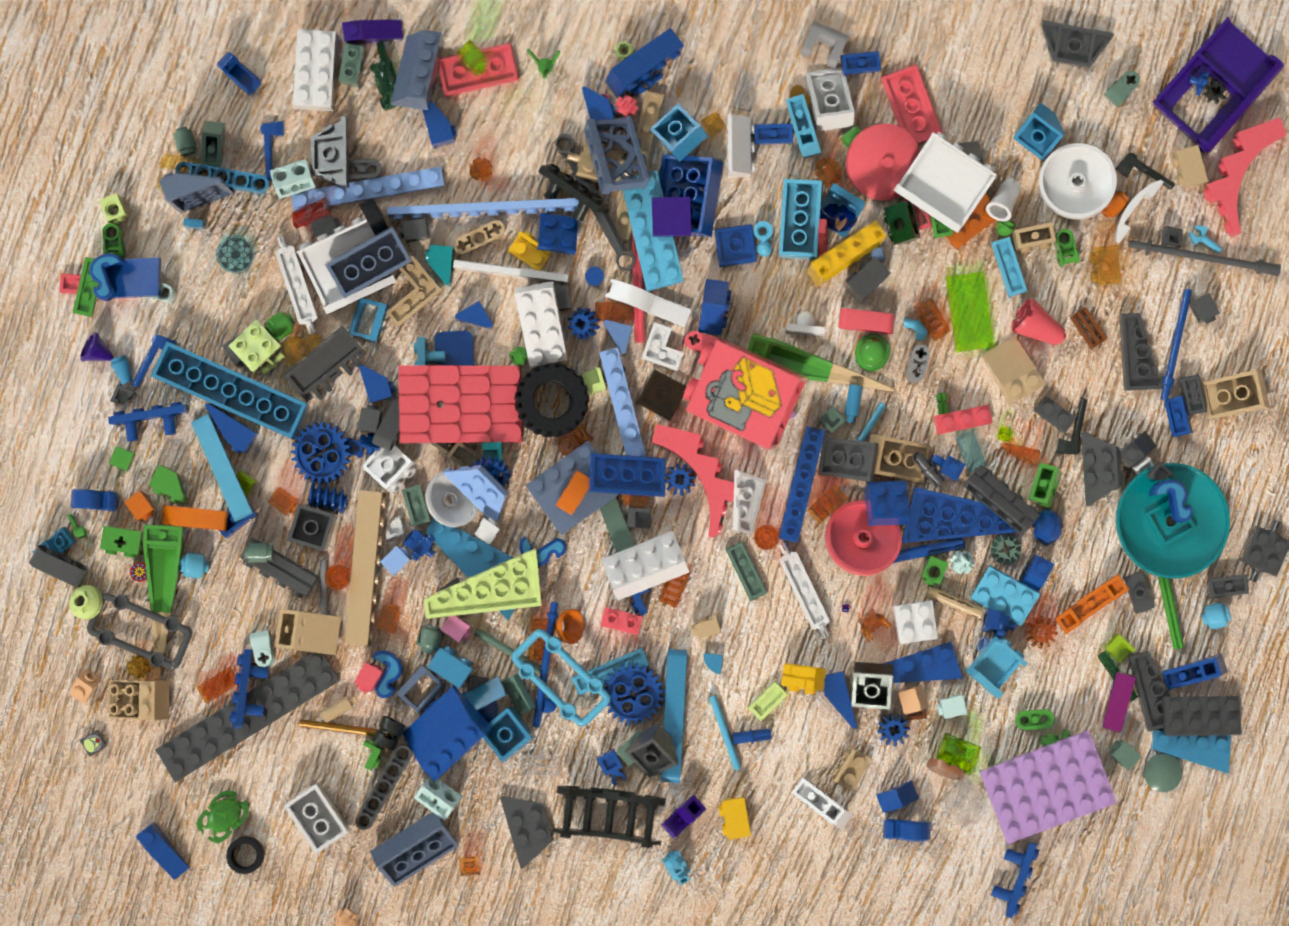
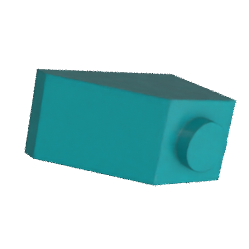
M430 245V250L426 249L425 260L428 261L429 266L447 287H451L454 248Z

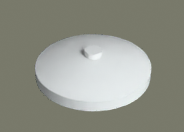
M1083 143L1068 144L1052 152L1045 160L1039 176V189L1044 202L1056 214L1069 219H1086L1103 211L1111 202L1117 185L1116 171L1109 157L1100 149Z

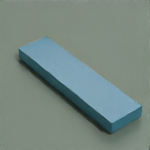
M640 648L587 672L592 677L601 678L603 685H605L604 680H611L608 674L615 675L614 668L620 671L621 664L625 668H628L629 662H631L632 667H635L638 662L639 668H642L644 665L646 667L650 666L643 648ZM580 675L572 677L579 695L589 691L587 682Z

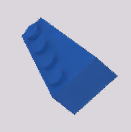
M669 28L610 70L605 83L618 99L619 96H624L642 81L650 78L655 71L663 69L671 59L674 61L680 57L684 45L672 29Z

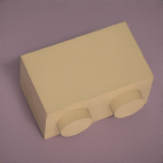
M1198 145L1176 150L1172 153V166L1176 167L1178 173L1176 175L1177 184L1181 186L1182 190L1204 185L1208 182Z

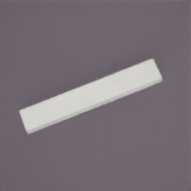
M454 260L453 265L456 270L546 282L554 281V283L568 284L569 279L567 274Z

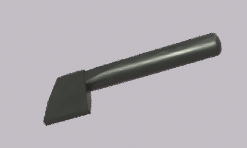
M1132 152L1128 153L1115 168V170L1128 177L1134 166L1156 181L1162 180V185L1169 189H1173L1175 186L1174 182L1139 161L1137 155Z
M1081 398L1079 401L1071 442L1059 438L1056 453L1071 455L1080 453L1079 440L1087 399Z

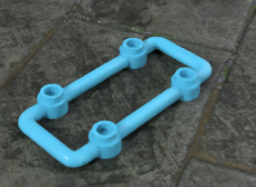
M542 629L534 631L512 653V661L519 668L520 676L524 679H531L561 709L560 714L564 719H571L578 726H586L610 703L611 697L603 688V681L599 677H592L561 647L562 641L560 638L550 636ZM539 637L546 642V649L549 652L558 653L587 682V688L591 693H598L603 698L583 719L576 714L574 704L565 703L535 674L533 664L529 662L524 663L519 658Z

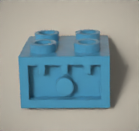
M833 183L822 202L821 219H826L827 227L845 238L865 207L866 202ZM835 203L838 207L844 204L845 206L837 214L833 212ZM847 217L845 226L838 230L835 225L836 220L839 218L842 222Z

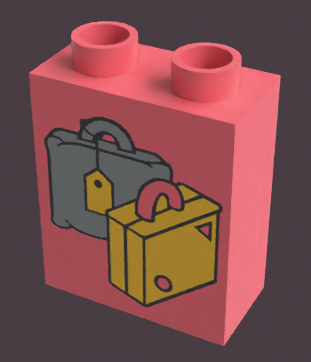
M726 339L716 340L715 345L708 342L703 348L698 361L699 364L705 366L699 380L692 378L683 395L684 399L690 401L686 411L768 450L777 448L808 377Z

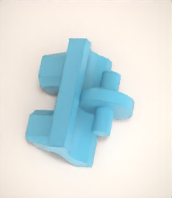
M680 851L669 852L662 861L673 880H677L680 885L690 881L688 874L691 871Z

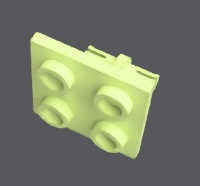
M257 320L229 345L232 351L253 373L265 361H268L261 369L267 375L273 368L276 369L278 364L285 358L281 352L273 359L269 358L281 345Z

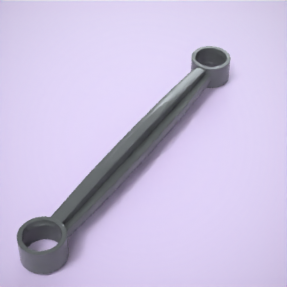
M562 134L557 137L555 146L560 154L565 155L566 159L569 152L576 154L574 151L575 142L570 135ZM565 138L570 139L572 147L566 151L561 150L559 142ZM567 160L578 184L587 186L589 188L588 191L599 195L591 180L576 176L578 162ZM607 209L605 212L597 213L592 210L617 255L616 264L618 268L622 271L632 270L636 264L635 257L630 251H626ZM623 255H629L633 259L632 264L627 268L619 265V259Z

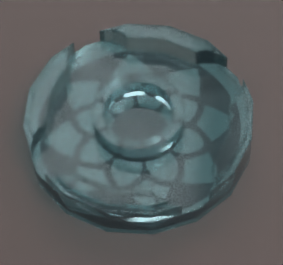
M233 235L226 237L218 245L216 257L217 262L224 270L229 273L238 274L245 272L251 267L254 262L255 252L250 241L242 236Z

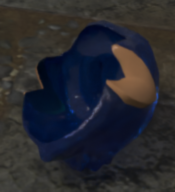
M836 203L829 204L821 209V219H826L827 227L836 232H844L851 229L857 221L856 214L849 211L844 204L840 207Z

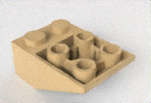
M280 609L275 647L337 655L342 617Z
M109 680L108 718L135 720L169 719L170 681Z

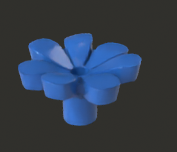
M1202 72L1199 78L1191 76L1189 79V83L1195 85L1197 96H1200L1203 85L1206 86L1209 73Z
M368 433L367 436L364 434L360 435L359 445L366 447L367 454H373L374 450L378 451L380 449L379 446L372 443L373 433Z

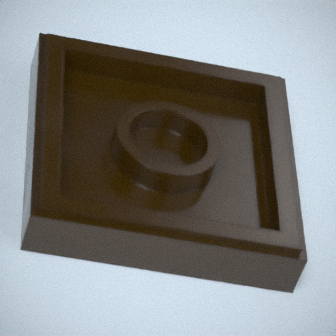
M654 369L637 404L671 421L687 386Z

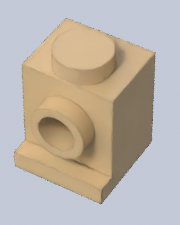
M713 614L710 620L708 616L697 619V624L691 625L693 635L698 636V639L721 633L716 614Z

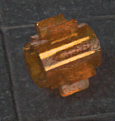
M477 157L469 165L470 175L476 180L481 178L484 182L493 174L492 164L486 158L481 160L480 157Z

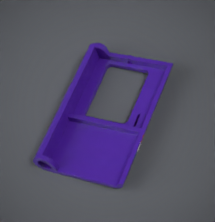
M1227 17L1153 101V105L1198 145L1200 152L1210 153L1285 66L1276 56H1268ZM1202 72H1207L1217 83L1223 82L1222 86L1227 88L1226 91L1230 93L1231 98L1198 134L1172 111V108L1193 85L1189 83L1190 77L1195 76L1199 78Z

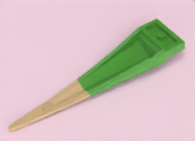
M752 333L747 350L808 377L807 380L895 391L894 387L780 340Z
M144 525L143 549L150 610L168 618L172 614L183 552L184 527ZM152 620L154 652L164 654L168 630H166L164 624ZM155 667L156 678L159 679L162 667Z

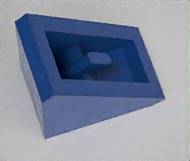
M479 301L455 315L457 321L491 330L494 328Z
M912 780L876 794L883 813L903 808L919 799Z

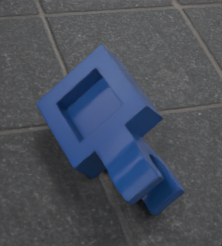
M933 454L930 462L942 467L939 473L954 481L958 480L966 465L951 456H947L945 460Z

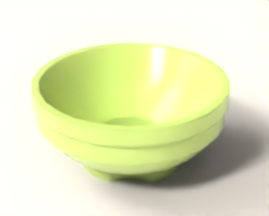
M92 585L77 587L72 592L69 600L71 612L74 616L83 620L96 617L103 605V597L100 590ZM82 595L85 602L79 607L77 599Z

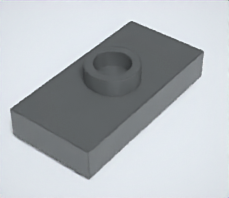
M1199 374L1179 378L1182 395L1185 396L1189 415L1207 412Z
M1143 572L1123 577L1126 586L1129 588L1128 594L1135 614L1153 609L1154 605Z

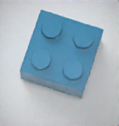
M678 103L650 128L660 143L679 162L708 137L703 128Z
M450 646L440 647L427 667L457 688L463 687L475 669L472 666L473 662L466 657H458L456 655L457 651Z
M507 707L489 722L493 728L483 737L501 762L508 761L536 738L535 734L513 707Z

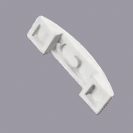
M1158 180L1145 187L1123 209L1113 234V244L1115 246L1121 242L1130 227L1124 224L1143 197L1150 200L1163 184L1162 180Z

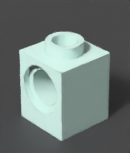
M962 694L938 699L939 704H936L939 716L942 715L944 719L967 714Z

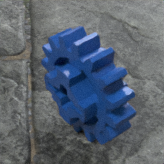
M488 456V459L485 460L481 457L480 462L475 460L474 465H470V467L482 465L504 489L505 484H509L511 476L509 465H505V460L499 462L498 457L493 460L491 456Z

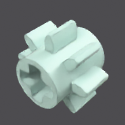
M957 550L950 559L952 569L959 574L963 572L968 574L975 565L973 562L974 557L968 551L960 552Z

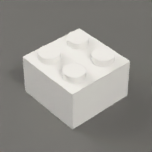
M932 600L892 606L897 644L938 639Z

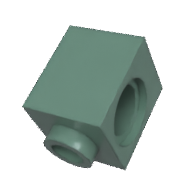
M1117 740L1110 747L1109 755L1127 771L1142 758L1124 740L1120 742Z

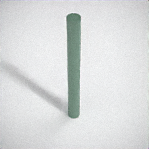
M479 628L475 633L477 637L512 657V653L515 650ZM524 655L519 657L524 663L529 662L533 664L535 671L540 674L541 666Z

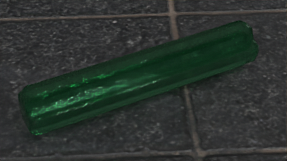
M1103 651L1098 655V658L1115 681L1117 671H1121L1108 652ZM1132 690L1129 702L1134 701L1138 697L1134 690Z

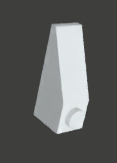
M804 778L800 780L792 791L793 795L840 830H843L853 816L844 807Z

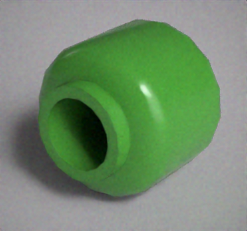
M278 312L266 320L267 326H265V329L274 339L282 340L294 331L292 324L295 322L290 314L285 315L283 312Z

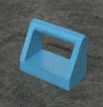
M359 299L350 327V335L378 343L389 306L372 300ZM365 304L378 307L370 335L357 332Z

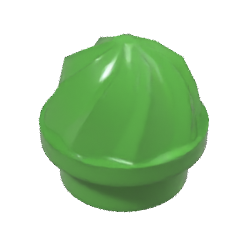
M1010 220L997 221L996 230L1000 236H1008L1014 231L1013 228L1016 224Z
M514 347L509 352L515 366L523 365L528 360L527 351L524 347Z

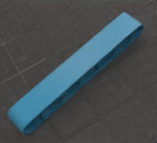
M668 649L664 729L672 737L679 763L661 772V782L680 783L687 650Z

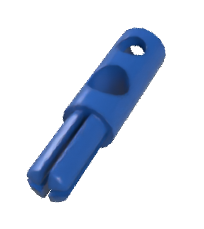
M659 72L632 90L633 94L638 97L648 90L653 84L663 78L662 73ZM646 83L648 88H643L642 85Z

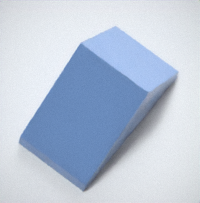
M609 320L603 321L605 328L622 356H624L627 352L632 326Z

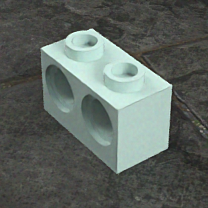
M306 159L270 170L273 186L279 199L316 188Z
M429 777L421 786L414 799L443 820H446L463 796L440 779L434 782Z

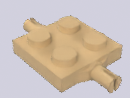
M585 142L584 149L580 155L569 152L567 160L578 162L577 177L598 182L587 142ZM611 149L607 154H604L605 157L614 159L621 166L622 152ZM607 164L608 168L611 169L613 167L612 164Z

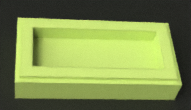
M774 681L748 708L762 721L789 694Z

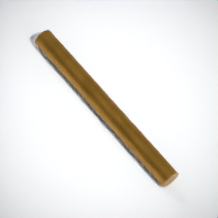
M300 719L299 727L373 736L377 730L374 728Z

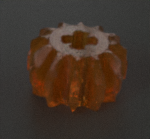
M1044 616L1039 617V622L1033 617L1034 625L1028 622L1026 625L1031 629L1024 630V633L1030 634L1026 641L1033 639L1031 646L1034 647L1038 643L1039 649L1043 648V643L1046 647H1050L1048 640L1055 642V638L1051 636L1058 635L1057 631H1052L1056 624L1049 625L1051 622L1050 618H1047L1044 622ZM1038 628L1045 629L1043 637L1037 635V632H1039Z

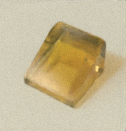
M717 111L700 121L710 138L727 128Z

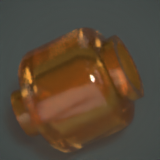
M823 157L814 166L816 168L814 174L824 185L837 184L842 178L840 175L843 169L832 157Z

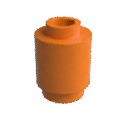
M1120 190L1115 192L1111 202L1101 213L1106 218H1114L1127 206L1129 202L1128 197Z

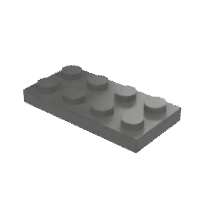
M1239 696L1162 698L1165 736L1242 735Z

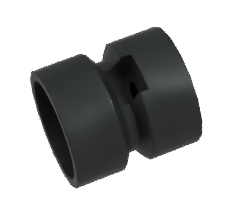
M383 715L379 723L380 730L375 731L372 741L394 751L398 743L397 736L402 735L405 725ZM385 732L390 733V737L386 736Z

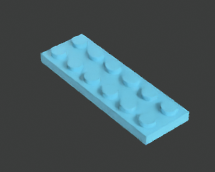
M658 171L650 172L651 180L648 182L646 189L623 190L647 291L684 282L674 237H653L651 199L664 197ZM638 176L630 177V179L638 178Z

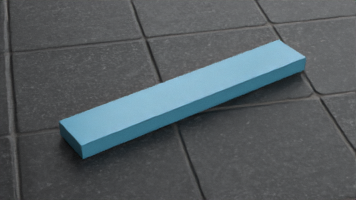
M206 414L192 421V426L234 521L237 522L253 514L210 415Z

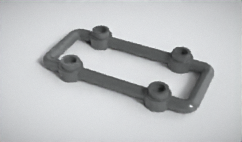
M107 592L102 594V609L107 600L112 602L113 606L118 610L129 609L164 624L166 630L170 632L181 631L185 635L173 662L167 660L166 656L161 652L151 653L116 638L112 631H99L95 629L101 611L96 617L89 619L87 631L91 636L98 638V642L101 645L112 644L149 660L153 667L159 668L164 666L173 670L180 666L192 638L190 627L181 624L178 617L170 616L167 618L130 602L126 595L119 594L115 596Z

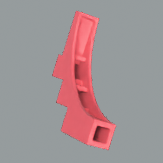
M1281 117L1237 132L1233 136V145L1239 152L1218 161L1219 173L1224 178L1204 186V198L1210 204L1218 203V214L1223 217L1225 222L1223 227L1226 234L1230 235V238L1242 233L1237 213V200L1240 184L1248 166L1266 146L1287 135Z
M656 424L652 444L661 446L678 455L699 477L705 489L710 509L708 536L716 538L717 534H721L723 526L722 523H719L721 515L725 516L727 505L724 502H733L734 482L715 478V474L719 475L722 465L718 463L719 459L697 454V450H702L704 440L700 439V434Z

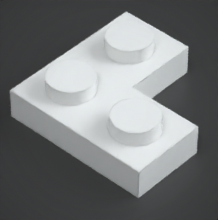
M654 322L641 359L677 371L684 353L666 347L672 328Z

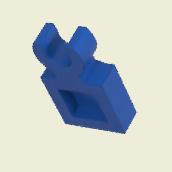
M614 749L597 757V761L604 774L608 775L611 773L613 785H617L615 780L617 776H621L623 781L626 780L624 772L619 770L623 765Z

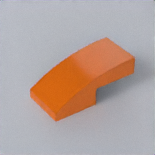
M576 470L555 506L572 515L589 489V477Z

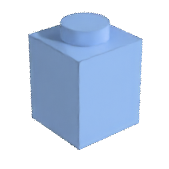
M396 546L380 563L395 576L412 560L409 557L411 553L404 546L401 548Z

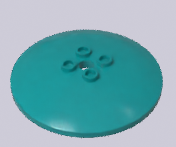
M1165 463L1164 465L1174 473L1165 480H1177L1184 484L1188 496L1184 506L1191 505L1192 517L1186 522H1175L1172 527L1166 524V518L1171 516L1168 495L1166 493L1149 496L1151 487L1155 483L1160 482L1146 477L1147 473L1153 468L1150 467L1136 475L1123 490L1116 509V531L1123 550L1139 568L1157 577L1169 579L1185 578L1205 570L1219 557L1228 539L1230 514L1222 491L1208 475L1189 465Z

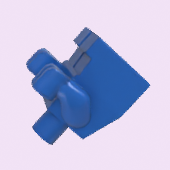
M415 527L402 541L405 546L412 550L411 558L415 561L421 556L423 557L424 554L431 558L435 553L430 548L435 538L431 534L424 536Z
M988 609L984 614L981 631L994 632L992 639L994 636L1001 639V636L1004 637L1007 630H1015L1016 623L1009 622L1010 617L1004 613Z

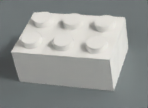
M319 782L284 805L315 854L351 830Z

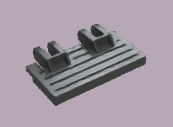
M342 325L283 373V375L306 402L313 398L310 391L321 400L324 397L315 387L321 383L325 390L330 393L333 389L325 379L331 383L343 374L339 368L341 366L351 376L353 372L345 363L351 359L354 365L359 368L362 364L354 355L357 354L361 359L366 355V352Z

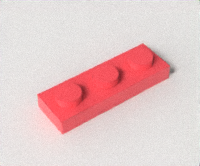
M989 405L933 416L937 435L993 423Z

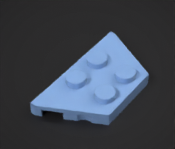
M483 466L460 467L459 470H452L451 467L446 468L443 474L488 519L490 517L498 522L508 492Z

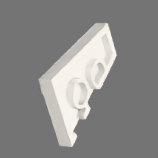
M735 470L733 530L752 535L766 479Z

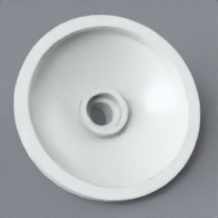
M442 471L435 475L427 486L425 496L427 508L433 518L439 523L448 527L463 526L473 520L478 512V508ZM446 498L449 499V504L446 503V501H445Z

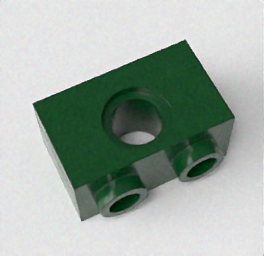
M903 201L884 208V220L889 225V237L891 242H894V245H902L921 238L910 201ZM899 219L904 221V226L901 229L898 227Z

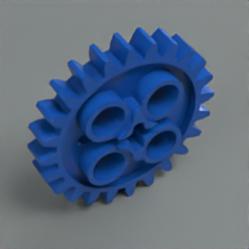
M314 422L313 428L311 425H306V430H300L302 436H295L298 443H292L296 450H292L291 453L296 454V457L291 460L298 462L294 468H301L298 473L299 475L306 473L305 480L311 477L312 483H315L317 479L319 484H323L324 479L326 483H331V478L337 481V475L344 476L342 470H349L346 463H352L348 459V456L353 455L352 452H348L352 445L346 444L350 438H343L345 431L338 432L339 426L333 428V423H328L326 426L325 422H320V425ZM324 435H326L329 439L327 445L323 443ZM308 444L313 448L310 454L306 450ZM336 444L335 448L324 452L322 456L315 457L310 462L308 461V458L321 453L322 450L328 449L329 447ZM333 452L338 456L336 462L331 458ZM317 461L321 463L319 471L315 467Z
M629 662L628 668L621 664L620 671L614 668L615 675L608 674L611 680H604L608 687L603 688L611 697L610 703L607 705L610 706L607 712H614L613 719L619 716L620 723L627 719V725L630 724L631 720H634L635 725H637L639 719L643 723H645V717L652 719V712L658 714L656 707H662V704L658 701L664 700V696L659 695L664 692V688H658L662 685V681H656L659 677L658 674L652 676L653 669L646 671V665L639 668L638 662L635 667H632L631 662ZM640 677L644 682L638 686L633 683V680ZM623 684L626 689L624 692H617L615 687ZM631 690L637 692L636 697L630 695ZM643 695H648L651 700L648 703H643L640 698ZM619 697H624V698H623L622 700H620V701L617 700V698H619ZM625 702H630L633 707L630 710H625L622 705Z

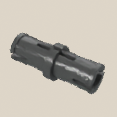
M921 451L916 452L911 459L921 469V473L924 476L926 475L935 487L940 486L944 482L945 478L937 471L935 464L930 462Z

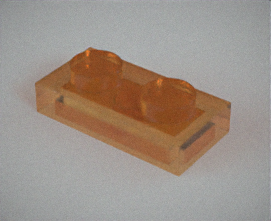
M619 301L595 303L596 318L600 319L598 322L605 320H634V308L631 305Z

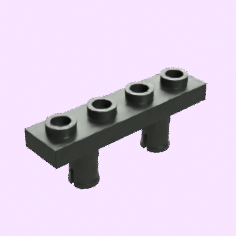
M555 164L541 165L538 172L550 180L544 197L555 199L560 188L576 198L579 204L572 215L573 218L583 221L589 208L596 213L606 211L608 204L603 201L604 199L601 196L588 191L589 188L575 182L574 177L561 172L560 168Z

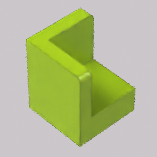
M1115 634L1103 647L1119 663L1136 650L1120 634Z

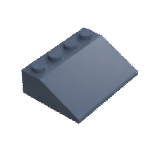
M172 172L163 175V179L158 180L166 202L180 213L234 194V191L221 178L174 174Z
M586 441L525 485L561 536L619 495L589 492L588 489L572 515L555 506L576 470L589 477V454L597 453L589 441Z

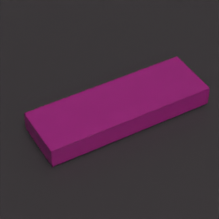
M1117 671L1102 725L1103 728L1117 732L1122 731L1136 676Z

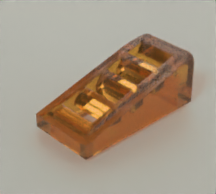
M927 298L913 307L934 341L951 332L932 298ZM930 306V309H928L927 311H922L924 308ZM934 312V316L929 319L926 318V316ZM936 319L939 320V322H937L936 324L932 326L930 325V323H932ZM942 325L943 329H941V330H939L938 332L934 333L933 330H935L936 328H938V327H940V326Z
M1005 442L1000 444L1002 450L1030 465H1038L1040 450Z
M690 572L683 575L685 576L684 579L678 577L673 579L682 583L681 587L670 583L671 580L667 581L659 601L677 608ZM668 586L679 590L678 594L667 590ZM665 594H669L671 596L676 597V600L673 601L664 596Z

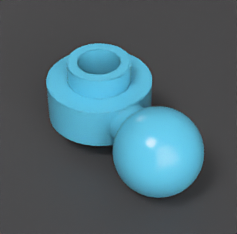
M760 221L754 227V235L760 240L757 252L763 257L770 255L772 252V246L768 239L771 237L773 229L771 224L766 221ZM762 227L767 230V233L764 235L759 232Z

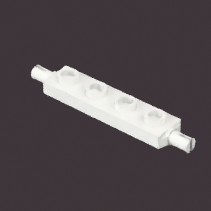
M284 235L277 237L280 249L275 253L300 325H306L309 335L316 334L313 322L318 317L294 246H287Z
M786 542L778 545L783 554L779 562L812 630L819 629L823 639L826 636L829 637L830 634L825 625L830 620L797 552H790Z

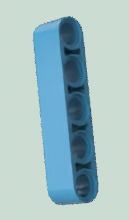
M180 162L175 168V172L180 174L181 169L184 167L190 169L188 175L199 176L202 171H208V177L218 178L221 174H227L228 178L225 183L232 190L264 195L270 189L268 179L260 174L191 162ZM240 177L247 179L246 184L243 186L237 185V180ZM263 180L266 182L264 188H256L258 181Z

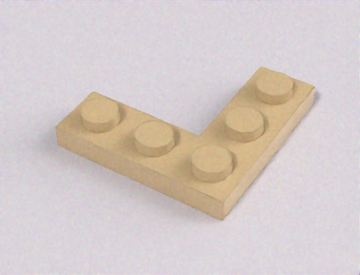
M407 248L406 250L412 261L399 269L415 288L386 312L398 328L442 292L440 287Z

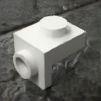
M490 517L488 520L483 518L475 535L486 543L491 544L501 530L497 527L499 523Z

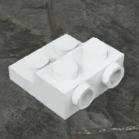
M394 445L391 451L380 447L361 467L392 494L402 488V482L406 478H410L415 474L417 465Z

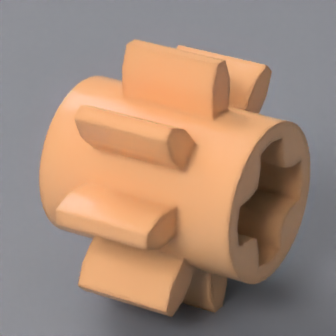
M348 907L344 910L339 908L334 915L336 918L334 923L337 926H355L357 924L355 920L357 917L356 913Z

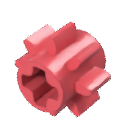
M626 94L623 98L619 96L615 102V106L618 107L616 112L623 117L635 116L638 111V106H636L637 100Z

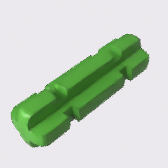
M938 393L936 395L937 402H939L937 405L938 414L949 413V406L946 403L948 400L947 393Z

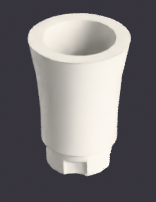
M1007 178L1003 181L993 199L986 206L989 216L998 221H1008L1011 218L1021 189L1019 182L1012 178Z

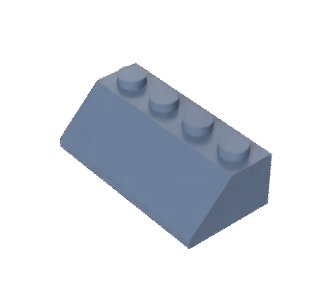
M421 30L406 37L391 105L429 110L444 46L442 32Z
M431 812L371 850L370 853L376 867L395 887L457 848L459 844L444 820L434 812Z

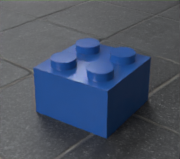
M906 481L868 482L864 489L868 526L906 525L910 519Z

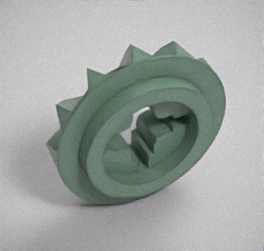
M1010 534L997 536L991 544V555L1000 564H1012L1018 560L1022 553L1020 542ZM1003 541L1007 546H1014V548H1011L1012 550H1009V557L1005 552H998L1004 548Z

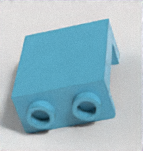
M994 636L965 672L990 694L999 699L1004 694L999 690L1020 664L1026 666L1028 663L1023 659L1025 656L1019 650H1012L1010 648L1012 644L1005 638L1001 640Z

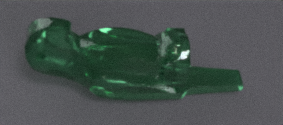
M383 41L376 43L380 62L371 65L370 69L375 74L376 86L382 95L380 104L385 111L396 108V106L391 105V99L397 75Z

